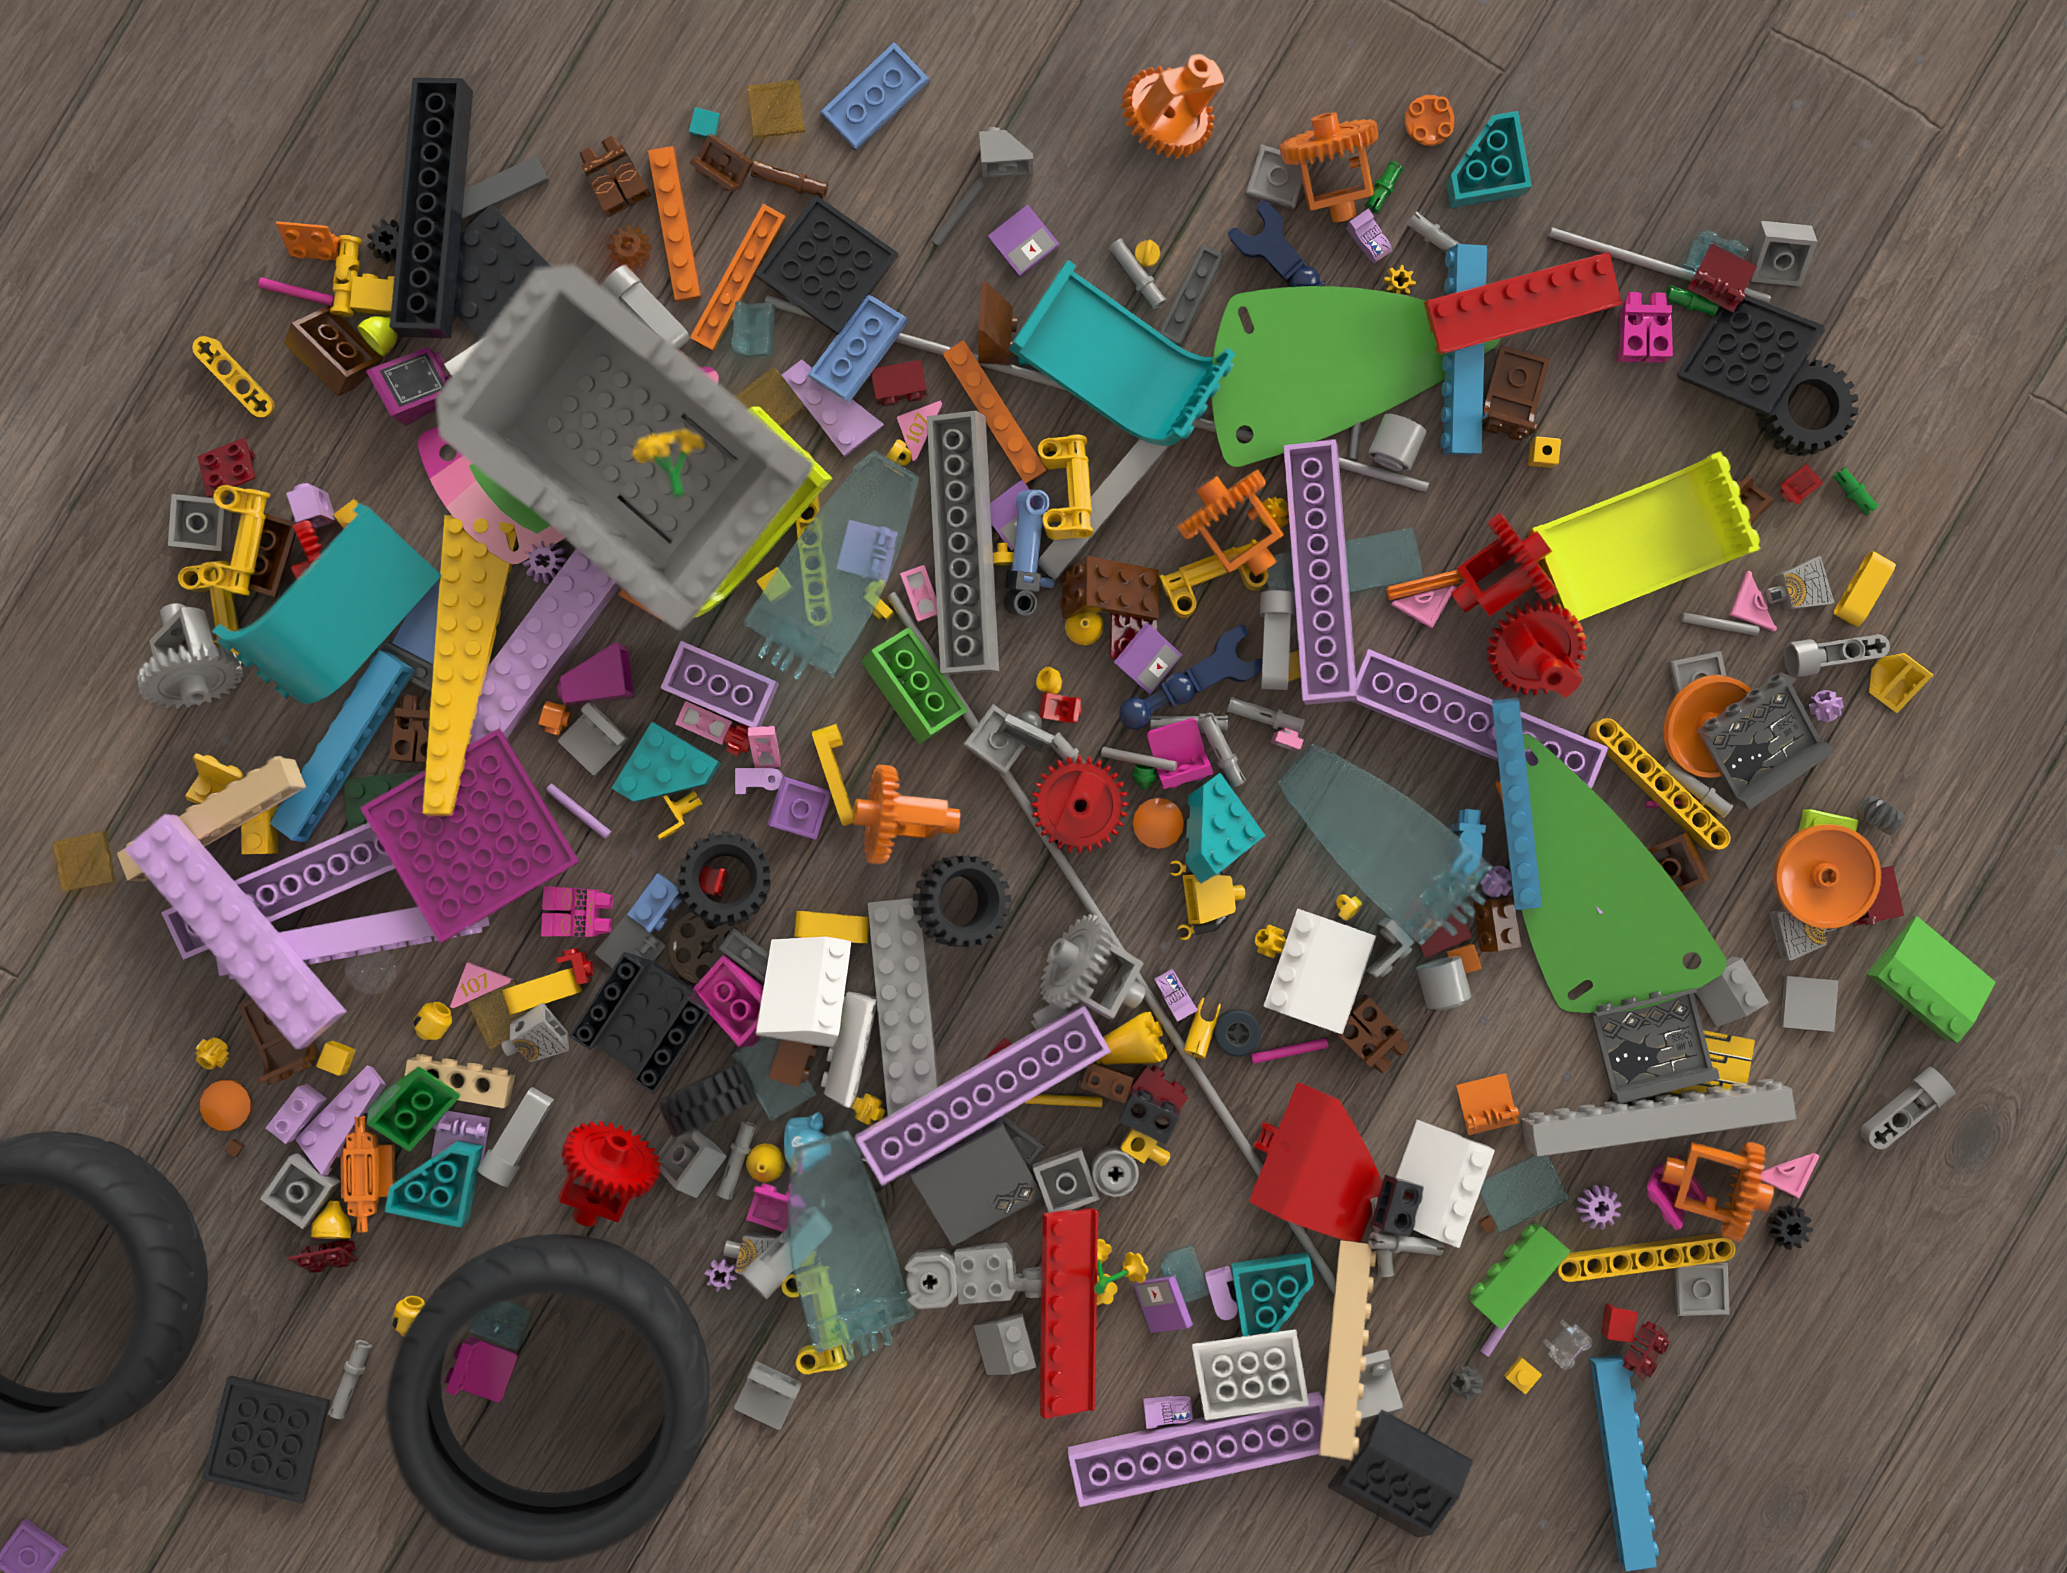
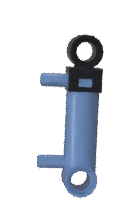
M1023 490L1016 497L1018 519L1012 568L1007 570L1005 588L1013 590L1008 591L1003 600L1005 610L1013 615H1031L1036 610L1037 599L1030 591L1039 592V587L1052 588L1055 584L1054 579L1041 577V574L1037 573L1043 516L1049 508L1048 495L1041 490ZM1032 497L1035 500V505L1033 508H1031L1030 506V499ZM1053 522L1052 524L1059 525L1061 522ZM1020 597L1023 599L1021 608L1018 607V599Z

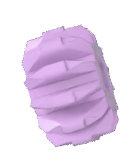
M541 541L540 548L538 549L532 544L533 553L525 552L530 557V560L524 561L523 565L530 567L526 574L534 576V581L539 583L543 579L545 584H550L551 576L554 579L557 572L562 568L561 564H565L568 559L562 557L565 551L562 548L557 549V543L554 545L551 543L547 548H544V542ZM544 557L550 559V561H547L549 563L547 567L541 565L544 563L542 562Z
M1593 1185L1592 1193L1585 1188L1583 1193L1586 1197H1577V1201L1583 1205L1576 1207V1211L1583 1213L1580 1220L1588 1222L1590 1228L1598 1225L1603 1230L1605 1229L1606 1222L1611 1226L1615 1224L1612 1220L1613 1216L1621 1217V1214L1615 1211V1209L1622 1206L1619 1201H1615L1618 1195L1615 1192L1609 1193L1607 1186H1603L1600 1189L1599 1186ZM1598 1202L1603 1204L1602 1207H1599V1212L1594 1210V1208L1598 1207Z

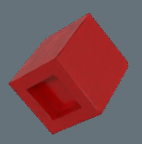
M1606 1303L1601 1334L1607 1339L1633 1343L1637 1312L1616 1308L1612 1304Z

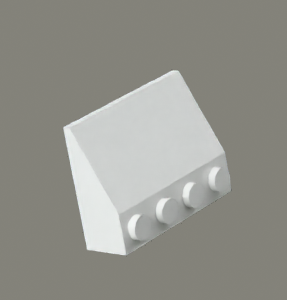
M1297 909L1264 1007L1343 1034L1377 936Z
M830 937L772 939L756 1035L834 1047L839 1032L851 941Z
M848 991L846 997H843L838 1037L835 1047L829 1048L827 1061L831 1062L829 1072H824L821 1087H825L824 1094L847 1107H850L857 1097L877 1008V997Z
M1416 1119L1395 1176L1396 1178L1411 1181L1424 1187L1423 1198L1417 1210L1413 1230L1459 1248L1495 1150L1485 1144Z
M1296 1330L1192 1344L1205 1420L1309 1406Z

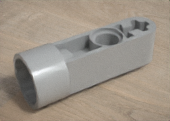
M626 265L617 268L603 282L602 289L676 349H680L690 340L686 329L642 285V281Z
M1280 590L1264 591L1260 593L1259 614L1264 618L1261 689L1288 690L1291 619L1296 617L1295 593Z
M1871 635L1816 644L1812 639L1789 642L1784 649V663L1788 674L1794 678L1818 674L1820 668L1870 661L1884 657L1889 652L1890 643L1883 635ZM1869 645L1874 646L1875 648L1873 650L1865 651V647ZM1846 646L1851 649V657L1845 652Z
M1929 1066L1912 1080L1913 1084L1863 1124L1860 1130L1861 1138L1877 1149L1887 1148L1934 1108L1939 1109L1956 1095L1955 1090L1939 1072ZM1914 1099L1919 1103L1918 1105L1913 1102ZM1900 1113V1120L1893 1124V1116Z
M531 1087L493 1150H488L477 1171L491 1181L504 1187H509L520 1168L518 1163L555 1100Z
M811 1206L807 1208L759 1257H756L745 1268L741 1275L767 1300L782 1284V1281L830 1233L832 1229L831 1223L817 1207Z

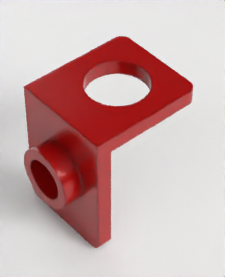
M705 866L700 875V888L702 892L721 897L728 872L723 868L718 870Z

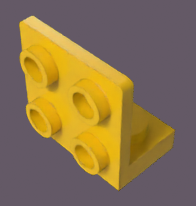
M196 753L193 760L199 775L185 797L192 803L201 804L206 801L207 796L225 790L229 783L242 780L244 778L243 773L235 766L229 765L227 767L220 764L217 759L210 755L202 756Z

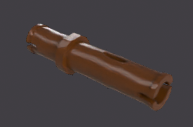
M757 160L754 161L751 168L752 177L795 189L796 193L799 194L804 192L814 196L817 195L822 199L826 197L829 184L808 178L807 174L801 173L799 175Z

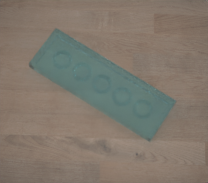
M1413 527L1345 541L1349 593L1423 578ZM1292 552L1273 555L1276 562L1267 569L1269 591L1280 590L1295 593Z

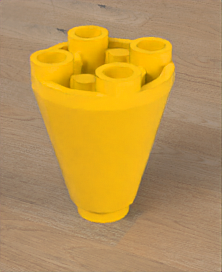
M1144 1012L1108 1033L1103 1039L1111 1052L1097 1059L1096 1062L1098 1064L1104 1063L1105 1065L1158 1063L1167 1059L1166 1049L1161 1044L1159 1038L1163 1036L1159 1021L1154 1022L1151 1012Z

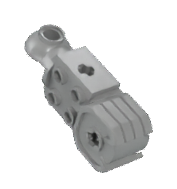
M1007 1242L956 1246L955 1252H950L945 1248L917 1250L910 1256L904 1268L909 1271L907 1276V1287L909 1290L907 1301L919 1310L944 1308L955 1298H958L959 1304L1011 1300L1014 1292L1025 1291V1297L1027 1298L1041 1297L1042 1267L1023 1269V1273L1016 1274L1013 1249ZM928 1275H933V1279L936 1278L937 1281L931 1282L927 1280Z

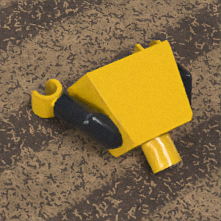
M1172 861L1170 863L1179 864L1181 867L1178 873H1170L1171 875L1177 877L1181 876L1184 872L1187 873V875H1183L1189 924L1182 923L1177 929L1187 928L1189 934L1181 936L1180 939L1182 940L1189 939L1191 934L1194 933L1201 935L1216 931L1228 920V915L1235 912V901L1245 898L1244 887L1242 885L1233 886L1231 876H1223L1222 871L1205 882L1200 883L1187 864L1183 865L1179 861Z

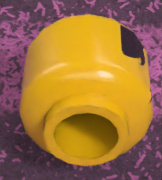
M441 1002L424 1004L413 1019V1027L416 1030V1034L423 1040L440 1039L452 1023L450 1009Z
M408 1296L396 1304L392 1326L400 1335H405L415 1316L425 1302L422 1298Z

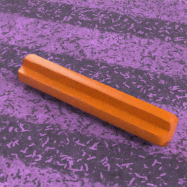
M1458 570L1392 585L1386 588L1389 600H1395L1460 584L1462 576Z

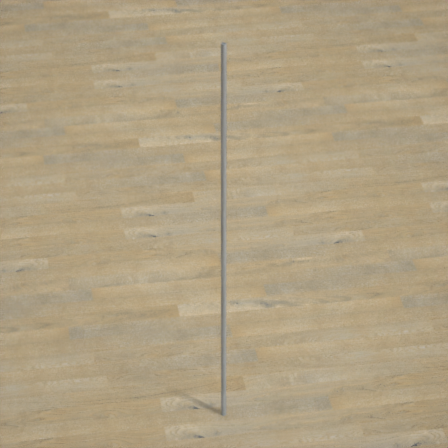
M896 592L891 593L887 596L890 604L905 627L911 628L940 670L939 659ZM943 674L968 711L962 716L973 731L979 723L949 675ZM1010 770L1004 776L1000 774L1089 914L1096 915L1106 921L1062 851L1057 848V843L1055 841L1051 844L1048 843L1051 834L1041 836V832L1045 827L1035 826L1041 818L1032 817L1031 814L1036 811L1034 807L1030 806V801ZM1112 931L1113 939L1109 941L1125 951ZM1118 957L1121 964H1123L1124 960ZM1138 973L1134 981L1145 987L1144 999L1259 1177L1263 1164L1193 1055L1190 1056L1183 1052L1184 1041L1141 974ZM1287 1221L1334 1294L1336 1278L1302 1226Z

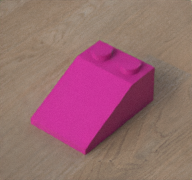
M723 955L693 989L696 990L710 1009L709 1014L739 1047L754 1046L762 1037L761 1035H756L764 987L726 955Z

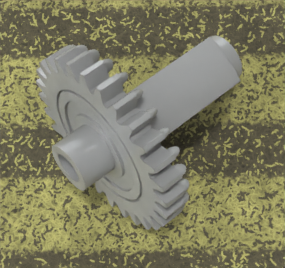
M178 603L164 606L159 612L163 627L149 640L153 657L150 658V664H143V668L139 670L137 675L140 695H142L144 700L148 699L150 704L155 702L156 706L164 704L165 708H169L175 704V708H179L185 704L189 708L195 704L200 706L205 701L210 703L212 702V697L220 699L222 698L221 693L229 694V689H235L237 687L236 683L241 682L240 678L243 677L240 660L236 658V653H233L231 650L229 652L222 646H219L217 650L212 640L205 611L199 608L186 607ZM185 639L187 640L189 651H185L183 646L180 645Z
M1089 914L1087 917L1083 916L1081 921L1077 919L1074 926H1069L1068 933L1064 932L1063 938H1059L1052 945L1047 959L1049 965L1043 969L1046 973L1041 977V980L1044 981L1040 985V988L1043 989L1041 995H1043V999L1058 1008L1071 1007L1072 1003L1077 1004L1080 1002L1105 1018L1114 1019L1122 1003L1134 1009L1143 1000L1145 987L1134 981L1143 966V962L1111 943L1109 940H1112L1113 936L1110 925L1098 916ZM1111 952L1124 960L1101 1004H1098L1089 999L1094 989L1088 986V982L1097 983L1093 975L1095 973L1102 974L1098 966L1100 964H1107L1102 957L1104 955L1109 956Z

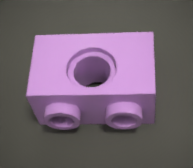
M309 483L295 486L294 491L287 493L296 523L310 521L314 530L337 522L333 515L334 510L327 492L309 485Z
M308 1083L298 1086L267 1125L266 1129L285 1144L294 1141L320 1110L327 1098Z

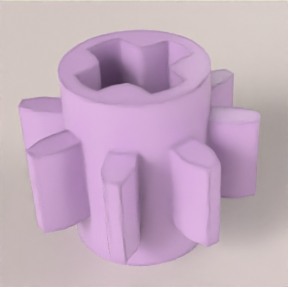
M1823 690L1818 692L1815 697H1811L1812 704H1809L1810 714H1816L1818 721L1830 722L1842 715L1843 700L1842 697H1836V692Z
M1494 866L1492 870L1487 867L1481 875L1480 884H1482V889L1491 897H1499L1501 893L1507 896L1512 888L1511 873L1502 866Z
M726 1258L719 1264L713 1260L711 1262L713 1270L708 1269L705 1271V1274L710 1276L707 1285L713 1284L716 1286L717 1292L723 1286L728 1290L731 1289L732 1284L729 1280H736L738 1278V1275L733 1274V1269L736 1265L732 1264L730 1266L727 1264ZM725 1271L727 1274L725 1278H718L716 1276L718 1272L722 1273Z

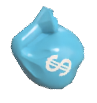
M820 1112L809 1117L791 1118L786 1123L784 1155L789 1166L795 1171L804 1172L830 1155V1142L827 1136L820 1132L823 1128L822 1121L824 1120Z

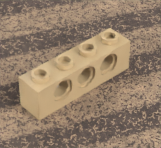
M417 1054L416 1057L407 1060L405 1076L418 1066L428 1073L431 1069H434L438 1072L440 1081L460 1094L458 1099L460 1101L505 1108L510 1105L515 1075L508 1074V1069L493 1067L492 1071L485 1070L483 1065L476 1063H467V1066L457 1065V1060L443 1058L442 1062L434 1061L432 1056ZM457 1073L464 1077V1085L462 1087L455 1083L454 1077ZM481 1078L489 1081L490 1088L488 1091L480 1087Z

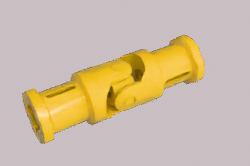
M340 235L338 241L341 242L339 256L336 257V271L332 289L335 292L334 304L330 308V313L352 317L354 316V311L350 307L353 276L358 277L357 272L359 271L360 261L357 259L362 239L350 235Z

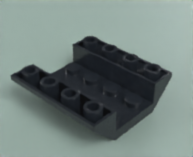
M623 952L569 1034V1037L588 1050L595 1046L599 1047L635 1072L636 1075L633 1081L652 1094H655L710 1012V1009L696 990L654 961Z
M1381 1409L1368 1428V1441L1348 1469L1340 1467L1328 1484V1488L1419 1538L1432 1535L1459 1499L1473 1462L1467 1456Z

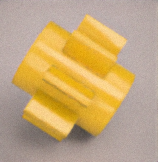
M1403 265L1397 271L1391 267L1388 271L1391 277L1383 279V283L1388 284L1386 292L1403 293L1409 296L1410 290L1408 287H1414L1416 284L1415 281L1411 280L1413 271L1407 272L1404 270ZM1397 278L1401 279L1400 282L1403 284L1401 287L1395 281Z
M1273 497L1262 502L1279 528L1290 522L1287 518L1289 516L1288 503L1284 499ZM1259 516L1262 524L1268 527L1263 518Z
M1269 924L1266 929L1259 930L1255 937V943L1259 947L1257 952L1270 958H1275V954L1282 953L1286 943V938L1282 936L1285 931Z
M215 1037L208 1041L202 1039L195 1048L197 1050L195 1053L197 1055V1063L209 1070L215 1068L216 1065L222 1068L229 1059L227 1057L229 1054L227 1052L228 1046L225 1042Z
M865 1093L863 1098L856 1097L852 1109L856 1112L855 1118L868 1125H872L876 1120L881 1121L886 1111L881 1107L883 1101L868 1093Z

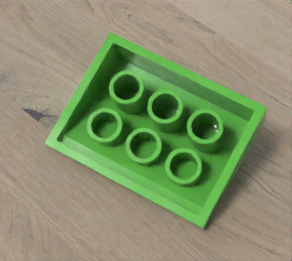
M1918 916L1913 917L1866 974L1942 1039L1958 1043L1975 1023L1996 983Z

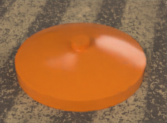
M1724 675L1705 676L1685 686L1671 702L1664 721V742L1674 762L1682 769L1697 776L1708 778L1720 777L1721 774L1697 730L1704 726L1707 720L1722 714L1729 705L1741 701L1752 689L1745 683Z
M1833 824L1814 825L1796 833L1782 847L1774 866V887L1783 907L1797 920L1818 928H1838L1858 920L1872 906L1880 888L1881 867L1877 854L1871 844L1856 831Z

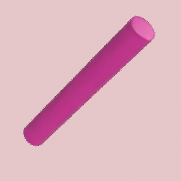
M262 277L258 282V286L263 289L330 306L334 304V296Z
M1326 1038L1253 1053L1251 1058L1253 1064L1325 1049L1328 1048V1042Z

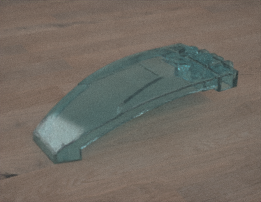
M875 450L853 468L850 476L837 489L799 537L759 600L755 602L745 618V626L767 638L758 656L763 658L768 653L772 643L780 646L772 658V664L775 666L780 662L786 650L789 653L780 669L786 671L795 656L803 660L795 670L794 677L797 679L801 677L808 664L833 678L835 677L870 619L889 580L906 533L919 476Z
M1311 744L1278 781L1289 803L1295 807L1315 836L1342 869L1387 915L1420 945L1441 925L1453 936L1457 933L1455 928L1445 920L1453 914L1459 922L1465 924L1468 921L1456 908L1460 906L1471 916L1475 913L1470 905L1463 902L1469 894L1478 903L1483 904L1486 901L1474 889L1493 868L1417 803L1379 778L1339 757L1336 753Z
M843 1130L795 1147L788 1194V1236L795 1282L814 1350L820 1353L842 1344L847 1360L851 1361L854 1359L851 1342L857 1340L860 1352L863 1355L869 1354L865 1337L867 1336L872 1352L877 1351L878 1342L875 1333L881 1331L884 1343L890 1346L892 1345V1338L889 1328L893 1327L896 1323L915 1317L912 1305L907 1301L909 1293L904 1286L882 1210L860 1157L862 1153L848 1131Z

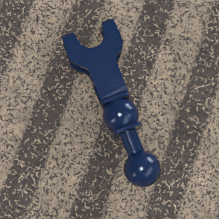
M1261 200L1257 204V213L1265 224L1260 234L1248 236L1236 227L1227 232L1230 241L1243 256L1263 258L1285 282L1288 281L1289 287L1325 285L1323 281H1320V275L1317 270L1305 265V261L1284 239L1282 234V217L1267 201Z
M1240 625L1219 637L1214 646V653L1210 657L1190 667L1183 673L1171 674L1165 683L1158 686L1159 692L1144 700L1137 697L1125 700L1119 709V718L1123 725L1133 730L1144 728L1151 719V713L1167 704L1170 708L1176 704L1183 705L1192 700L1195 694L1223 679L1244 682L1262 671L1263 659L1259 658L1247 663L1241 661L1236 656V644L1248 634L1245 625Z

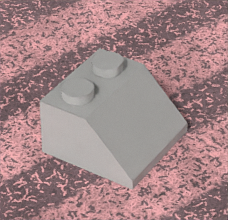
M997 127L986 128L984 131L979 132L983 178L1033 174V153L1010 133Z
M1761 221L1753 243L1752 264L1756 265L1757 268L1750 281L1801 287L1817 244L1812 226Z
M1732 956L1727 959L1725 971L1719 977L1698 988V992H1695L1715 1027L1746 1017L1769 1003L1742 958Z
M694 1129L677 1137H672L671 1135L657 1154L659 1156L657 1162L661 1163L660 1172L675 1189L697 1198L727 1156L713 1141Z
M1023 1310L973 1324L987 1375H1009L1037 1368L1036 1356Z

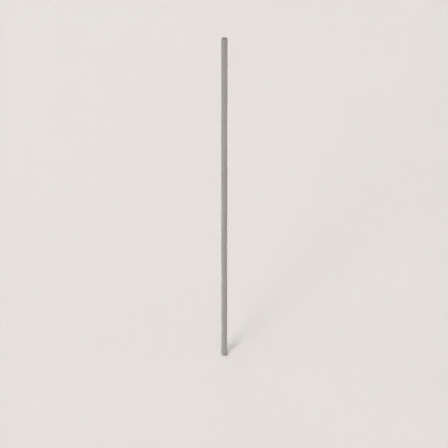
M769 295L766 296L765 305L812 318L790 301ZM900 333L894 341L939 355H943L944 352L952 348ZM972 353L979 363L978 355ZM979 363L980 366L1065 390L1041 372L1013 364ZM1196 417L1191 424L1194 427L1217 433L1214 421L1203 418L1198 419ZM1237 429L1236 438L1250 442L1253 438V433ZM1339 457V467L1341 469L1426 492L1429 482Z

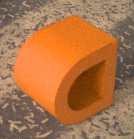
M550 701L545 702L539 720V725L545 727L544 732L559 736L560 732H563L564 726L568 727L571 720V712H568V706Z

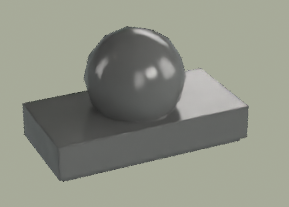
M1033 711L1024 712L1018 718L1007 713L997 730L999 733L1040 753L1045 752L1054 737L1041 730V717Z

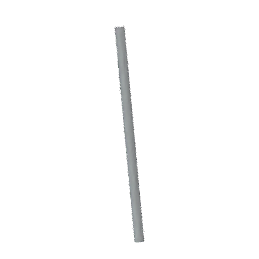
M1551 227L1548 235L1549 238L1600 254L1610 252V257L1690 282L1696 273ZM1748 288L1744 291L1745 295L1768 304L1770 302L1771 295Z

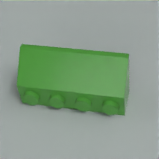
M910 627L872 649L861 660L863 666L919 745L968 711Z
M1536 1221L1533 1225L1529 1224L1523 1229L1520 1240L1516 1244H1511L1505 1250V1257L1499 1264H1493L1487 1271L1488 1276L1482 1283L1478 1282L1470 1291L1471 1296L1468 1299L1501 1330L1506 1327L1571 1252Z

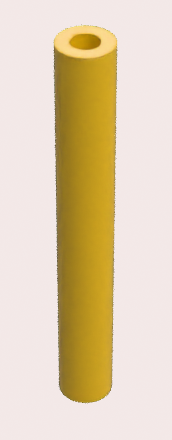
M1037 1094L1025 1101V1104L1102 1107V1097Z

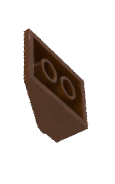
M982 282L978 323L979 363L1009 365L1010 356H1015L1008 348L1013 342L1011 340L1012 332L1017 333L1018 317H1013V307L988 282Z
M1688 831L1647 848L1681 892L1705 883L1710 878Z

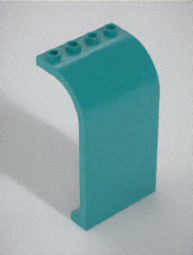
M1067 260L1008 349L1127 433L1148 443L1160 446L1174 445L1182 438L1186 440L1194 429V426L1191 425L1196 417L1199 419L1205 412L1207 398L1209 396L1212 398L1221 386L1218 383L1221 376L1226 377L1234 364L1231 360L1236 353L1226 348L1215 359L1219 364L1214 365L1213 357H1203L1186 351L1073 271L1076 265Z
M361 503L353 509L357 516L267 614L250 627L241 631H229L221 624L213 630L220 637L216 642L229 652L232 648L239 653L236 657L248 668L252 664L259 670L255 674L266 683H269L271 680L277 684L275 690L286 699L292 696L300 703L309 704L322 700L335 692L356 672L442 576L379 516Z

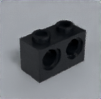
M1133 1088L1120 1115L1119 1123L1163 1144H1167L1180 1117V1110L1177 1109L1174 1103L1168 1100L1161 1102L1153 1098L1154 1095L1145 1089H1139L1138 1091ZM1140 1103L1145 1106L1146 1111L1136 1113L1133 1111L1132 1106ZM1158 1115H1165L1170 1121L1162 1125L1155 1118Z
M1385 1175L1371 1225L1384 1231L1410 1237L1411 1231L1415 1226L1417 1210L1423 1198L1424 1187L1411 1181Z

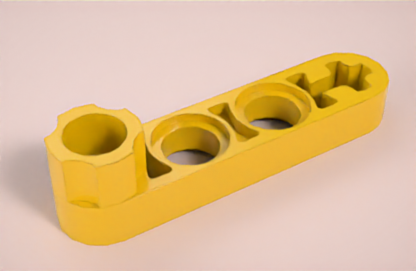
M202 336L193 342L192 348L196 357L253 415L266 418L273 414L275 403L272 398L222 348L218 340ZM206 344H211L209 349L214 355L211 356L208 353H204V346ZM224 360L231 364V371L227 375H222L218 371L219 363ZM245 379L250 384V390L246 394H240L237 390V383ZM255 396L259 401H266V412L257 411L259 405L254 400L250 399L248 402L247 399Z
M833 724L812 731V736L842 825L846 826L853 823V811L832 750L844 745L837 724Z

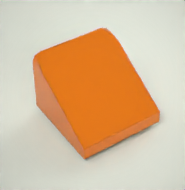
M1467 944L1446 951L1448 957L1461 956L1465 973L1482 969L1474 944Z

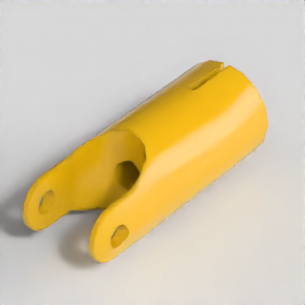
M1204 998L1200 1000L1197 1006V1011L1183 1052L1187 1055H1193V1057L1205 1059L1221 1009V1004H1219L1213 1021L1207 1022L1203 1020L1200 1010Z

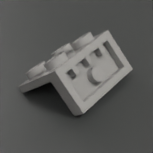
M587 702L581 709L583 715L559 738L558 742L592 775H597L630 739L594 704Z
M1386 917L1378 923L1382 928L1379 933L1393 945L1366 970L1369 975L1375 978L1379 975L1381 977L1387 975L1393 969L1391 964L1398 957L1400 959L1406 957L1412 951L1410 946L1414 943L1393 919Z
M1387 1349L1363 1355L1362 1357H1366L1365 1373H1360L1359 1383L1364 1384L1362 1400H1357V1410L1361 1411V1421L1376 1417L1381 1409L1388 1413L1402 1410L1403 1405L1391 1370Z
M755 1361L734 1409L780 1430L800 1390L802 1382Z

